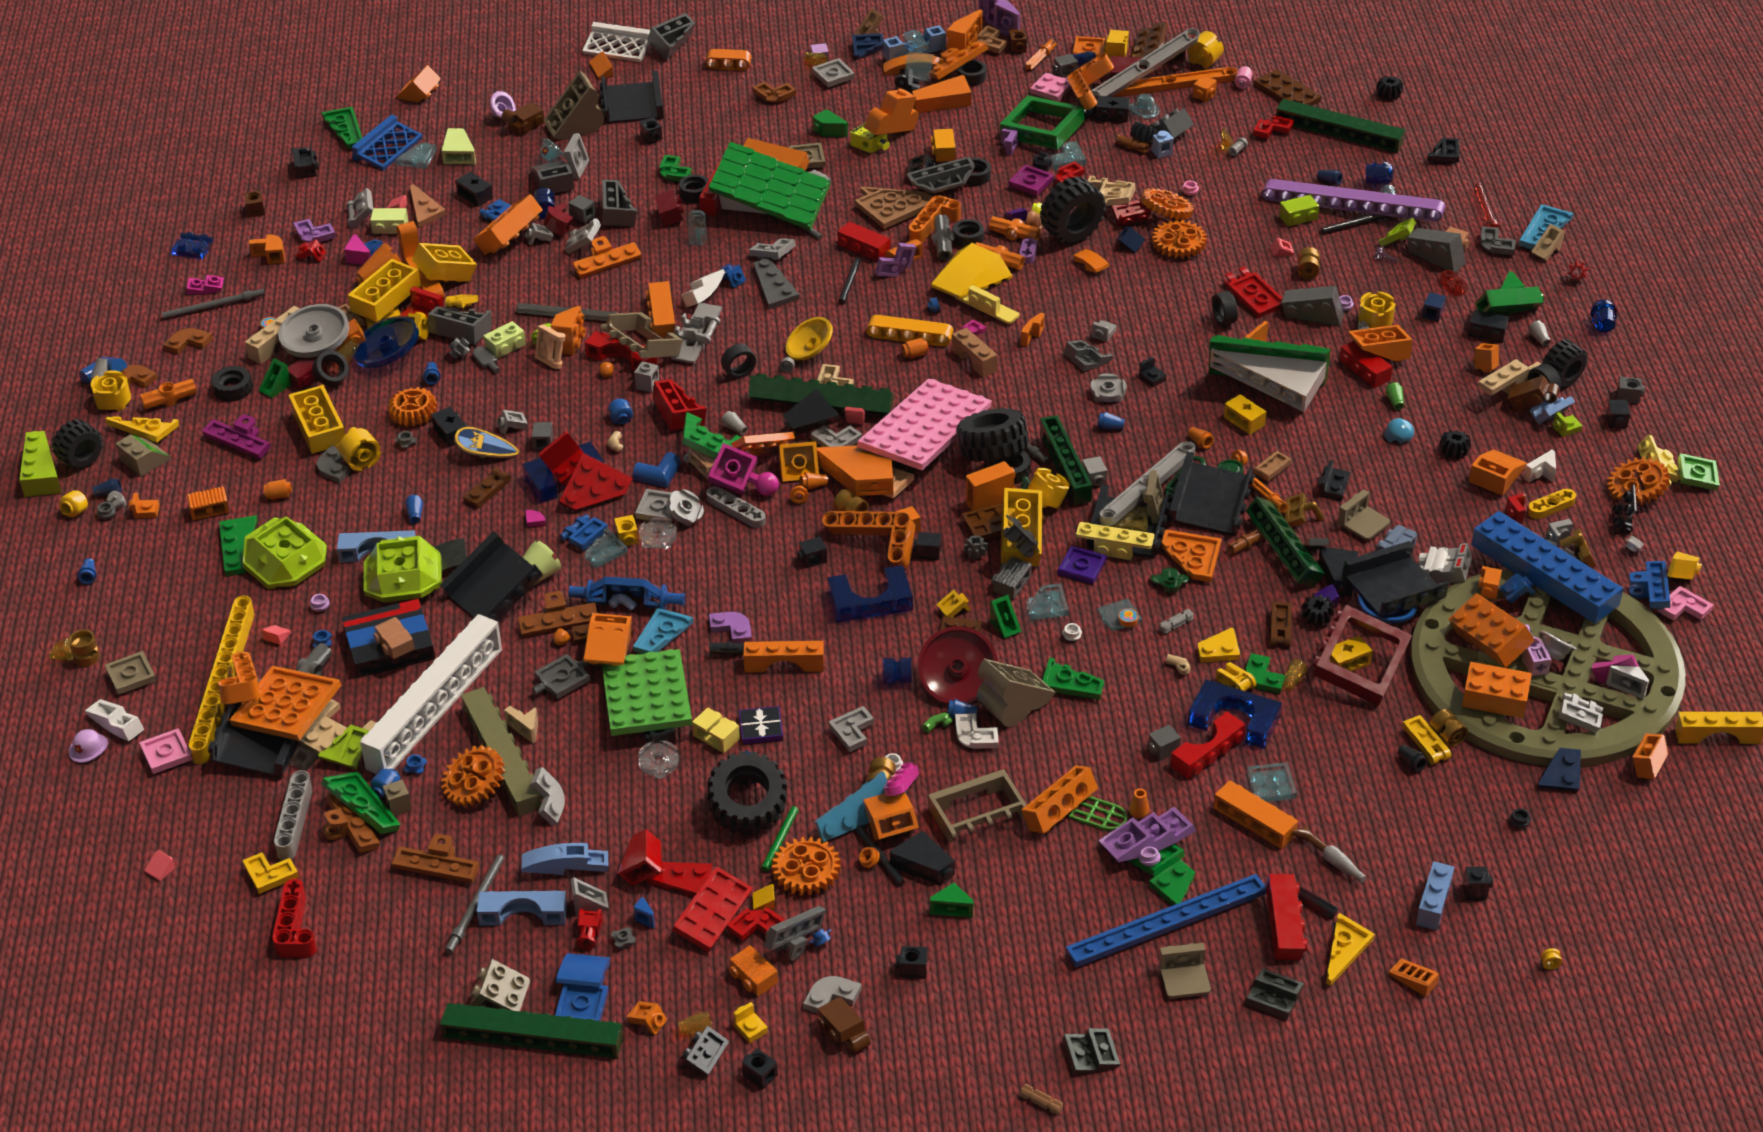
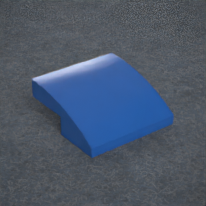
M567 953L558 971L556 983L600 987L605 980V972L610 966V957Z

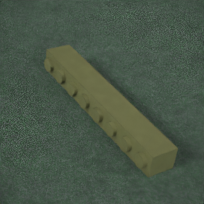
M482 687L461 694L463 709L484 748L489 746L491 749H495L503 758L502 761L505 766L502 768L505 770V773L501 774L504 778L501 780V783L518 816L539 810L541 800L544 797L531 785L534 775L529 774L526 760L522 761L520 748L518 746L515 747L512 733L508 734L505 720L500 719V710L498 707H494L491 693L487 694L485 688Z

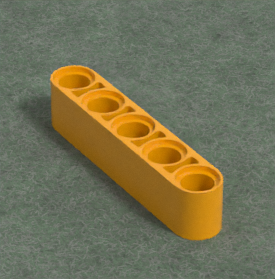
M873 315L866 329L867 334L873 338L903 342L923 338L924 341H927L928 345L942 347L950 344L954 331L953 327L946 323L883 315Z

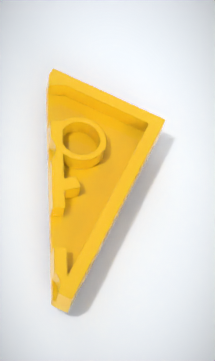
M107 417L106 425L153 442H159L179 427V420L173 419L171 423H164L158 418L133 417L132 421H122L121 417Z
M1341 913L1337 916L1326 981L1330 986L1367 948L1375 936L1374 933Z

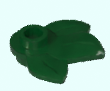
M1165 568L1161 571V574L1151 575L1150 580L1154 584L1161 585L1165 592L1174 593L1179 590L1181 584L1189 581V576L1187 574H1179L1174 568Z

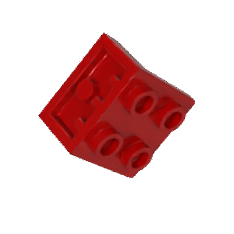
M413 286L410 289L412 304L397 318V322L412 327L414 321L408 318V314H415L416 312L424 313L428 318V314L437 306L444 307L442 295Z
M566 431L545 447L538 455L561 484L565 486L569 482L584 452Z

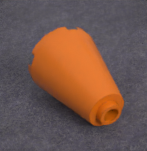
M383 243L356 272L357 277L355 279L359 285L389 260L394 259L402 263L399 256L390 251L392 248L387 243Z

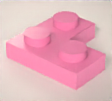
M1679 586L1670 594V608L1657 609V612L1673 621L1684 611L1702 620L1712 611L1713 604Z

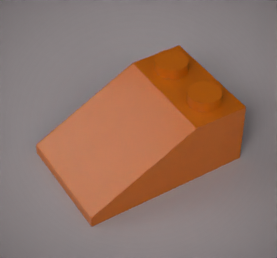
M982 10L975 11L953 22L950 28L948 27L946 31V36L948 37L946 50L957 48L961 51L971 47L972 43L978 41V34L982 31Z
M1399 325L1348 332V335L1362 350L1398 362L1411 359L1412 339Z

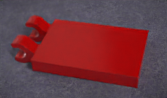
M1241 267L1238 269L1241 273L1237 275L1238 279L1231 272L1224 275L1227 280L1223 281V283L1227 286V289L1257 318L1283 308V298L1256 272L1250 273L1246 267Z

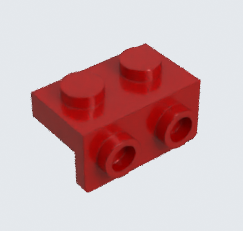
M1141 199L1127 204L1113 205L1111 208L1117 226H1126L1137 221L1144 222L1149 219L1151 209L1146 208Z

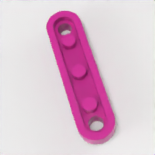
M912 762L900 765L901 768L896 770L895 774L884 785L885 795L894 796L905 792L919 775L918 766L913 765Z

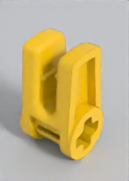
M1231 662L1226 664L1225 670L1219 668L1216 671V680L1237 697L1243 696L1246 690L1256 687L1254 676Z

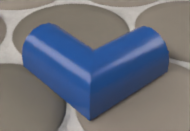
M101 357L108 359V371L121 372L128 367L122 358ZM96 361L79 371V377L82 382L91 383L92 378L90 377Z
M667 452L658 466L637 462L633 470V480L668 488L681 465V460L675 453Z

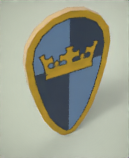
M475 427L461 428L455 434V443L461 450L469 454L479 455L481 458H511L519 454V450L507 440Z

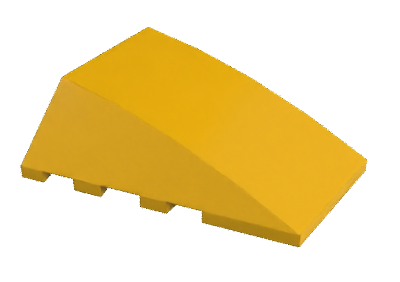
M971 243L955 253L931 283V287L960 299L968 296L969 288L972 285L984 290L988 288L989 284L994 283L997 285L1001 283L1002 279H1012V274L999 254Z

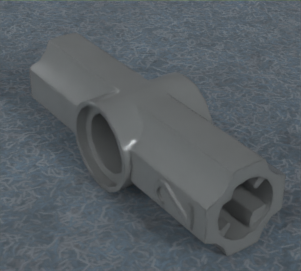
M939 214L935 216V233L932 234V240L936 245L937 257L940 260L947 261L951 259V242L954 240V235L950 230L949 218L946 215Z
M320 643L306 659L301 658L298 661L296 671L321 676L322 667L331 657L332 650L326 644Z

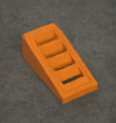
M1400 959L1388 973V975L1425 997L1438 984L1440 975L1433 970L1404 959ZM1401 967L1405 968L1403 972H1399L1398 970Z

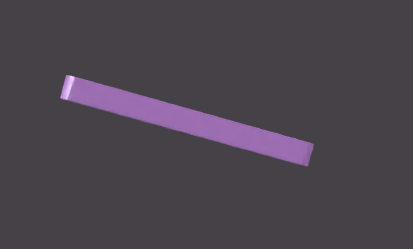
M1269 179L1262 191L1263 198L1269 201L1283 202L1311 195L1319 207L1409 219L1414 218L1433 222L1440 221L1445 210L1444 202L1437 199Z

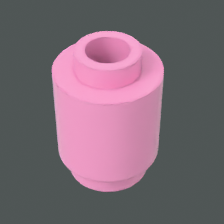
M1243 66L1237 70L1234 82L1238 88L1245 89L1250 85L1252 78L1251 69Z

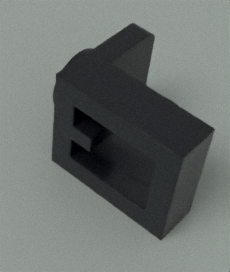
M1150 357L1139 364V377L1151 387L1166 381L1167 375L1155 367L1154 357Z

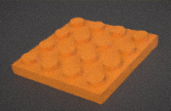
M272 666L258 683L260 696L253 700L244 701L230 718V723L235 727L300 741L341 687L340 680Z

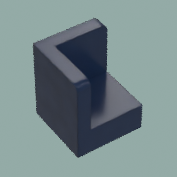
M1126 226L1116 240L1120 244H1125L1133 252H1136L1146 239L1132 227Z

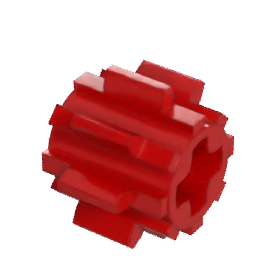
M1576 260L1574 265L1569 264L1571 270L1567 274H1571V281L1577 278L1578 282H1580L1581 277L1587 278L1585 272L1589 268L1583 266L1585 262L1579 264ZM1576 267H1578L1579 270H1582L1580 275H1578L1577 272H1574Z

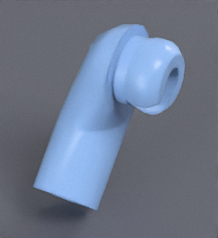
M623 593L613 594L611 599L608 600V604L612 608L623 604L632 611L637 606L636 602Z

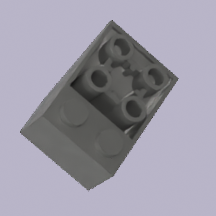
M561 160L531 167L542 196L574 189L573 173L568 163Z

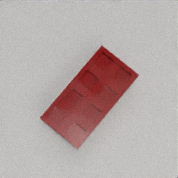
M716 866L677 920L672 931L710 952L727 928V924L735 917L751 894L753 887Z

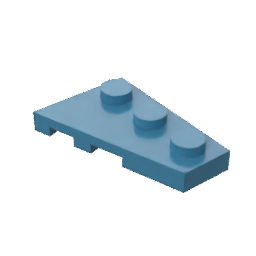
M657 608L635 642L633 651L639 654L658 652L694 623L693 617Z

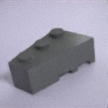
M684 13L651 27L647 41L667 61L691 37L695 22Z
M602 179V225L635 227L637 210L632 207L631 200L626 197V192L618 180Z
M1417 228L1406 237L1410 253L1455 273L1466 264L1460 233Z
M1336 286L1286 290L1282 300L1286 317L1336 326L1341 325L1344 312Z
M437 306L428 314L429 332L438 336L449 337L453 340L455 338L460 340L464 338L469 344H476L483 335L492 329L491 311L486 310L485 313H476L475 309H469V312L459 311V308Z

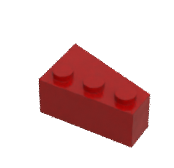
M671 379L654 381L652 399L670 430L684 429V419L687 412L701 418L700 426H705L707 410L705 406H699L694 397H688L685 394V390Z

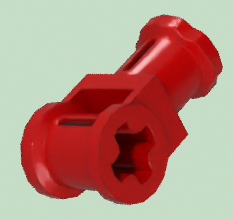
M579 909L578 929L580 937L577 938L576 942L579 948L583 950L595 948V936H599V931L602 927V909H598V911Z

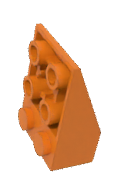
M1491 450L1479 455L1472 464L1469 482L1503 496L1528 463L1497 450Z
M592 613L584 662L609 664L611 666L624 665L631 639L632 616Z

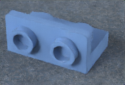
M1572 396L1566 399L1563 397L1559 399L1557 397L1556 402L1547 403L1544 401L1529 411L1540 425L1555 417V413H1562L1567 410L1575 401Z

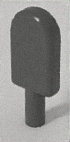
M477 347L473 350V358L483 369L489 367L495 374L500 372V368L496 365L498 359L488 348Z

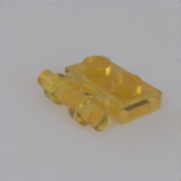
M1135 506L1116 524L1109 527L1147 531L1146 507Z

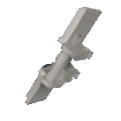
M699 303L690 320L687 319L686 314H682L681 322L683 327L680 330V327L676 326L674 334L683 339L679 356H672L671 360L695 364L701 350L705 347L704 344L710 343L716 326L720 324L718 316L722 311L721 306Z

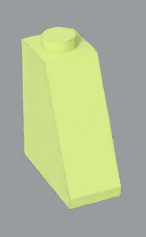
M448 128L442 148L443 164L476 165L475 151L464 129Z

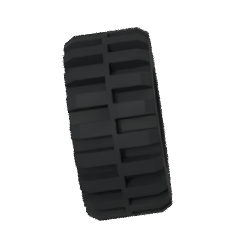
M1067 178L1063 182L1057 183L1055 188L1052 187L1050 193L1045 196V201L1041 205L1040 219L1043 227L1059 242L1075 244L1079 240H1085L1087 236L1093 234L1092 232L1095 229L1097 230L1098 224L1103 220L1106 203L1103 194L1085 178Z
M994 408L973 413L971 416H966L964 420H961L956 428L960 453L969 461L990 462L1007 459L1024 451L1029 443L1025 416L1020 411L1011 408Z
M740 751L739 755L735 756L734 753L728 755V760L721 759L718 762V767L712 769L711 777L708 778L707 782L708 808L712 812L714 820H720V826L724 829L730 827V832L737 833V831H742V835H749L751 831H754V834L761 833L762 828L765 830L771 828L772 822L777 823L780 819V814H783L785 810L787 782L784 779L785 774L782 769H778V764L774 760L770 762L768 756L764 754L762 757L758 756V752L754 751L751 754H746V751ZM751 780L762 785L767 795L761 802L755 805L744 806L732 801L727 795V791L736 782Z

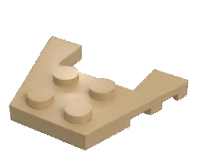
M1089 176L1088 178L1092 185L1096 188H1101L1100 192L1104 196L1106 206L1127 204L1135 192V183L1116 180V183L1108 182V178L1096 180V176Z
M332 699L328 702L300 739L299 744L301 747L319 755L322 750L324 751L332 744L335 738L343 734L347 727L330 719L340 710L338 702ZM370 720L363 728L371 730L376 722Z

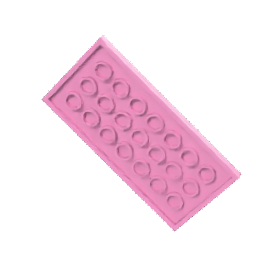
M928 379L860 438L857 447L923 470L958 438L956 432L958 423L973 413H979L983 410L987 411L991 407L992 400L969 393L966 390L957 389L952 385L940 383L935 379Z

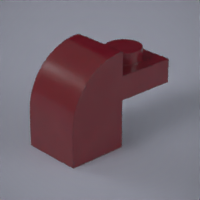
M560 203L554 208L549 206L544 219V226L561 237L569 231L573 219L572 216L565 213L568 205Z

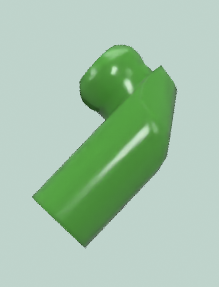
M945 712L934 715L922 725V729L924 732L929 733L940 722L944 727L948 726L952 719Z

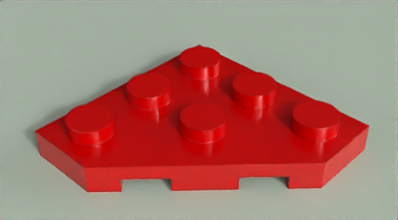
M583 453L558 503L577 511L616 497L618 498L626 494L633 478Z

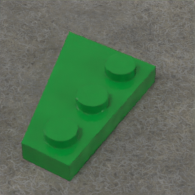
M1049 657L1043 681L1051 689L1060 694L1101 700L1104 680L1086 672L1079 673L1071 669L1072 666L1064 664V666L1056 663L1055 659Z

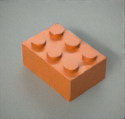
M1470 662L1462 707L1524 718L1532 673Z

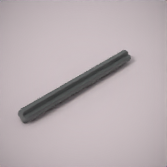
M518 303L516 307L517 313L553 317L558 313L571 309L568 307ZM581 309L585 320L607 322L608 314H617V312Z

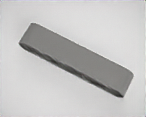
M303 770L294 772L290 778L276 830L274 844L280 860L293 859L295 857L313 790L310 775Z

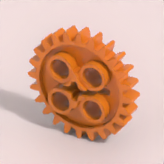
M1147 188L1141 196V202H1143L1146 208L1170 219L1173 217L1176 220L1178 218L1181 220L1191 218L1194 211L1192 203L1183 199L1184 197H1179L1178 194H1173L1171 191L1164 189L1161 191L1158 188L1157 190Z
M1176 219L1175 222L1169 220L1168 224L1162 222V226L1157 225V228H1154V232H1152L1153 248H1157V252L1162 251V255L1166 253L1168 257L1174 255L1175 259L1177 256H1180L1181 259L1184 256L1190 258L1191 254L1196 256V252L1201 253V250L1205 249L1207 242L1205 230H1202L1201 226L1197 227L1196 223L1191 225V221L1184 223V220L1178 222Z
M1635 457L1633 462L1628 459L1627 464L1620 463V468L1615 467V472H1610L1611 477H1608L1607 483L1610 495L1613 496L1614 500L1618 499V502L1622 499L1624 492L1635 485L1636 503L1639 502L1640 505H1643V501L1650 503V499L1658 500L1657 495L1663 496V491H1667V486L1670 485V475L1668 468L1665 467L1664 463H1659L1658 459L1653 462L1652 457L1648 460H1645V457H1642L1641 460ZM1634 472H1636V474H1637V476H1638V479H1639V481H1640V484L1643 486L1644 491L1641 490V488H1640V486H1639V482H1638L1637 478H1636L1635 475H1634Z
M480 745L478 749L473 746L471 751L466 748L465 754L458 753L459 758H452L453 764L447 765L449 771L443 772L446 778L441 779L444 784L441 788L444 790V795L457 806L462 804L463 807H466L469 803L473 807L475 801L481 804L483 797L488 800L489 793L495 794L494 787H500L497 782L504 779L501 774L505 773V770L502 768L505 764L502 761L503 758L496 750L491 749L489 746L484 748L483 745Z
M801 837L800 842L794 838L793 844L785 842L786 848L780 846L779 852L774 853L775 858L772 859L774 880H778V886L784 885L785 891L791 888L792 894L797 890L800 892V896L803 895L804 891H807L809 896H811L814 890L820 894V888L828 890L827 884L833 886L834 880H838V874L841 873L839 853L835 852L834 846L829 847L828 842L821 844L820 838L816 842L813 841V837H810L808 841Z

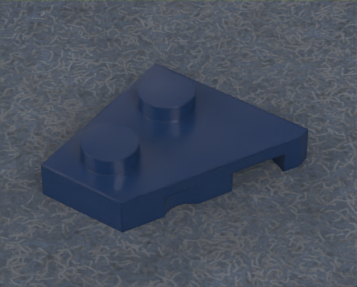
M883 33L852 35L854 60L883 49Z
M1559 748L1540 779L1538 788L1579 791L1581 750Z

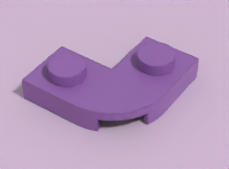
M310 219L293 223L299 238L304 242L309 243L313 240L322 242L336 238L335 231L330 223L314 227Z
M898 243L894 258L879 257L875 274L877 276H899L898 273L904 271L907 267L910 268L916 246L914 244Z
M738 612L709 614L711 633L731 631L732 643L752 642L750 622L745 615Z

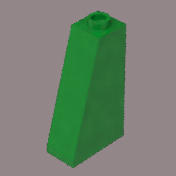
M1539 286L1487 290L1475 302L1478 311L1505 315L1538 309L1544 303V296L1540 292Z

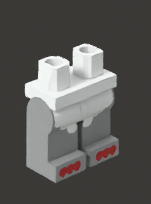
M1468 543L1460 544L1459 548L1452 549L1430 547L1429 553H1420V567L1434 582H1466L1472 560Z

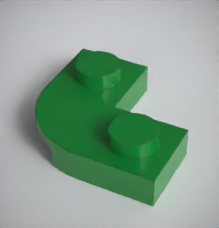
M664 155L660 164V174L667 180L679 182L682 178L692 174V168L679 166L681 163L680 156Z
M1251 653L1246 672L1254 676L1256 680L1255 688L1281 694L1286 675L1267 671L1271 657Z

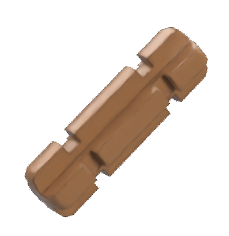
M1028 1084L1021 1088V1097L1027 1100L1030 1098L1031 1102L1046 1110L1049 1108V1111L1056 1115L1062 1110L1063 1103L1057 1099L1052 1100L1053 1097L1037 1089L1034 1091V1088Z

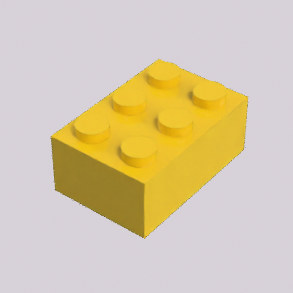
M419 243L412 258L417 268L431 281L470 282L477 266L473 259L458 245Z

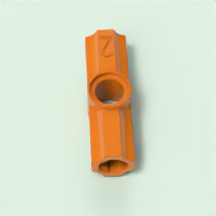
M994 216L990 219L989 230L1005 234L1010 240H1016L1017 238H1033L1037 242L1039 240L1041 229L1026 225L1020 219L1015 218L1010 221Z
M976 242L975 245L999 254L1007 267L1018 270L1023 268L1025 262L1023 255L1009 252L1002 245H998L995 248Z
M193 379L176 384L165 382L159 386V389L140 394V399L144 409L161 404L172 406L178 402V399L197 394Z

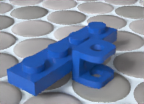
M1646 561V571L1629 573L1630 584H1633L1629 587L1632 598H1648L1649 595L1650 608H1670L1666 561Z

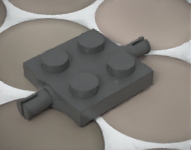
M566 654L534 672L535 678L540 684L532 687V691L537 695L543 690H547L559 699L590 682V675L584 668L591 665V663L584 662V659L580 662L576 661Z

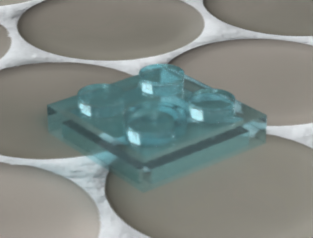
M1288 762L1247 767V775L1254 795L1259 796L1266 802L1297 798V790Z

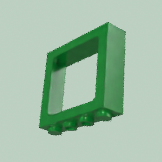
M1027 95L1000 123V133L1002 129L1018 131L1019 142L1058 150L1085 121L1084 107ZM1030 111L1064 118L1052 131L1018 124Z

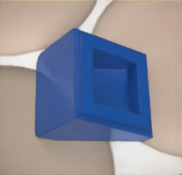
M641 897L634 906L635 921L654 929V912L646 900Z

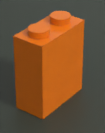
M1004 461L966 475V505L970 510L973 511L1002 503L1004 488H1015L1014 478L1016 475L1014 469Z

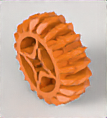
M411 387L408 390L404 388L402 392L397 391V394L392 395V398L389 399L388 404L391 420H394V423H399L400 426L405 425L406 427L421 426L422 423H428V420H431V414L437 411V402L434 395L430 391H426L425 388L420 390L419 387L416 389Z

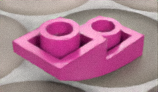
M206 275V280L189 278L186 294H211L222 291L224 278Z
M1630 654L1614 656L1610 662L1593 663L1591 669L1598 683L1607 682L1611 666L1639 667L1634 655Z

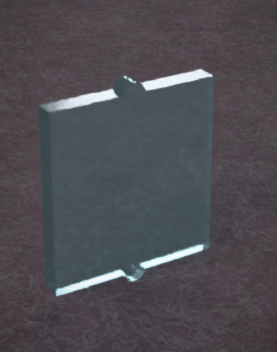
M908 52L905 76L907 77V70L909 68L913 70V75L920 76V81L930 82L931 76L929 72L932 71L934 55L922 52Z
M1127 598L1099 607L1097 611L1103 618L1102 621L1108 625L1111 631L1125 627L1118 621L1119 612L1123 609H1133L1137 612V608ZM1138 613V623H1139V622H1142V617H1141V616L1139 615V613Z

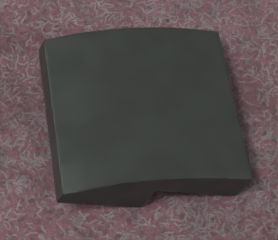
M465 538L451 540L434 547L441 554L442 578L448 577L450 575L449 571H454L467 558Z
M1262 968L1255 979L1254 987L1246 998L1245 1005L1287 1020L1301 994L1304 983Z
M1088 1028L1086 1034H1064L1062 1042L1073 1075L1095 1074L1120 1066L1109 1029Z

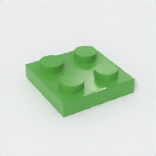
M1679 454L1677 460L1681 483L1704 489L1718 490L1720 484L1716 461Z

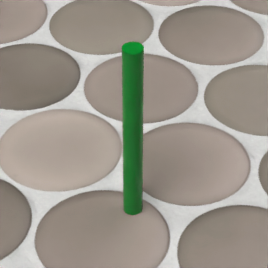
M792 806L761 867L762 871L769 872L772 866V859L775 858L774 853L779 851V847L782 845L799 811L797 807Z

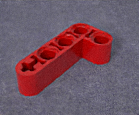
M290 879L284 884L272 939L275 951L282 958H308L317 951L314 933L310 929H300L306 904V894L303 882L299 879Z

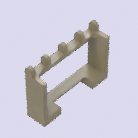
M642 312L608 314L606 324L600 326L601 331L608 332L610 337L619 339V343L629 346L632 352H638L641 358L679 356L683 340L674 333H667L666 339H663L650 330L652 319ZM635 330L649 340H647L644 348L621 331Z
M1004 769L928 795V809L949 843L953 842V838L957 837V832L967 829L969 833L974 832L973 826L985 822L988 826L993 825V819L1005 816L1009 820L1012 818L1011 813L1018 812L1020 817L1023 818L1021 809L1026 806L1025 801ZM984 789L988 795L1004 790L1012 803L1011 805L952 825L943 810L951 808L952 800Z

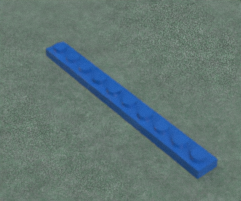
M1257 874L1066 946V954L1075 967L1082 966L1266 895V887Z

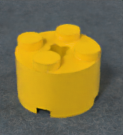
M1204 31L1200 33L1198 42L1187 49L1189 61L1192 64L1197 63L1208 69L1223 54L1224 47L1222 42H1218L1217 36L1212 32Z
M1368 292L1364 294L1360 300L1358 323L1365 321L1369 328L1391 326L1395 312L1394 298L1384 292H1377V294Z
M106 371L100 377L98 375L95 376L91 381V389L97 408L99 410L117 411L125 409V405L131 399V392L127 378L123 376V373L119 371Z
M350 428L336 447L340 456L355 471H363L362 468L366 466L369 468L374 466L381 456L380 444L367 430L362 428Z
M1038 468L1027 489L1042 491L1043 508L1050 506L1059 509L1069 490L1070 483L1058 473L1056 476L1050 474L1052 470Z

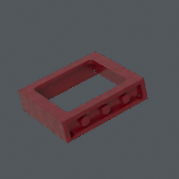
M1346 605L1343 612L1338 611L1334 619L1337 622L1336 626L1331 625L1327 634L1330 639L1328 642L1324 640L1319 650L1322 652L1321 657L1316 656L1312 665L1315 667L1312 675L1379 706L1412 635ZM1347 621L1398 645L1380 684H1376L1329 661V657Z

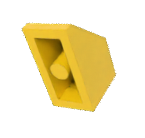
M1676 552L1672 558L1667 576L1693 579L1695 574L1699 575L1702 566V564H1699L1700 558Z

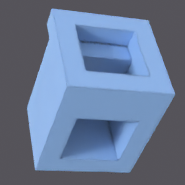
M1159 131L1157 135H1153L1151 151L1157 158L1173 155L1174 138L1166 131Z

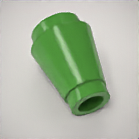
M1399 383L1387 385L1385 394L1394 409L1400 410L1404 408L1402 386Z

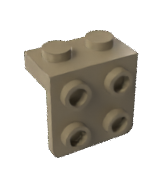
M1363 489L1339 507L1338 524L1362 539L1369 541L1390 525V519L1368 507L1370 492Z
M1204 943L1160 948L1159 968L1168 998L1174 999L1210 994L1211 987L1204 965Z
M492 959L485 968L481 967L476 975L478 982L470 992L469 996L472 999L469 1005L481 1006L485 1000H488L503 1009L520 1011L530 979Z

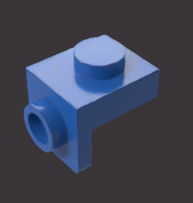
M727 264L721 267V270L724 269L725 272L722 279H728L731 287H736L746 281L740 265L731 266Z
M1518 573L1499 587L1510 603L1516 601L1526 591L1532 595L1535 593L1531 587L1533 585L1532 581L1527 576L1522 577Z

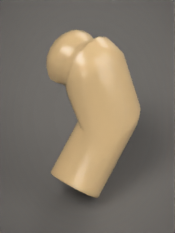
M615 431L607 442V446L616 453H619L623 448V445L619 443L622 435L618 431Z
M1168 654L1166 664L1176 666L1178 672L1182 675L1190 672L1191 667L1187 659Z

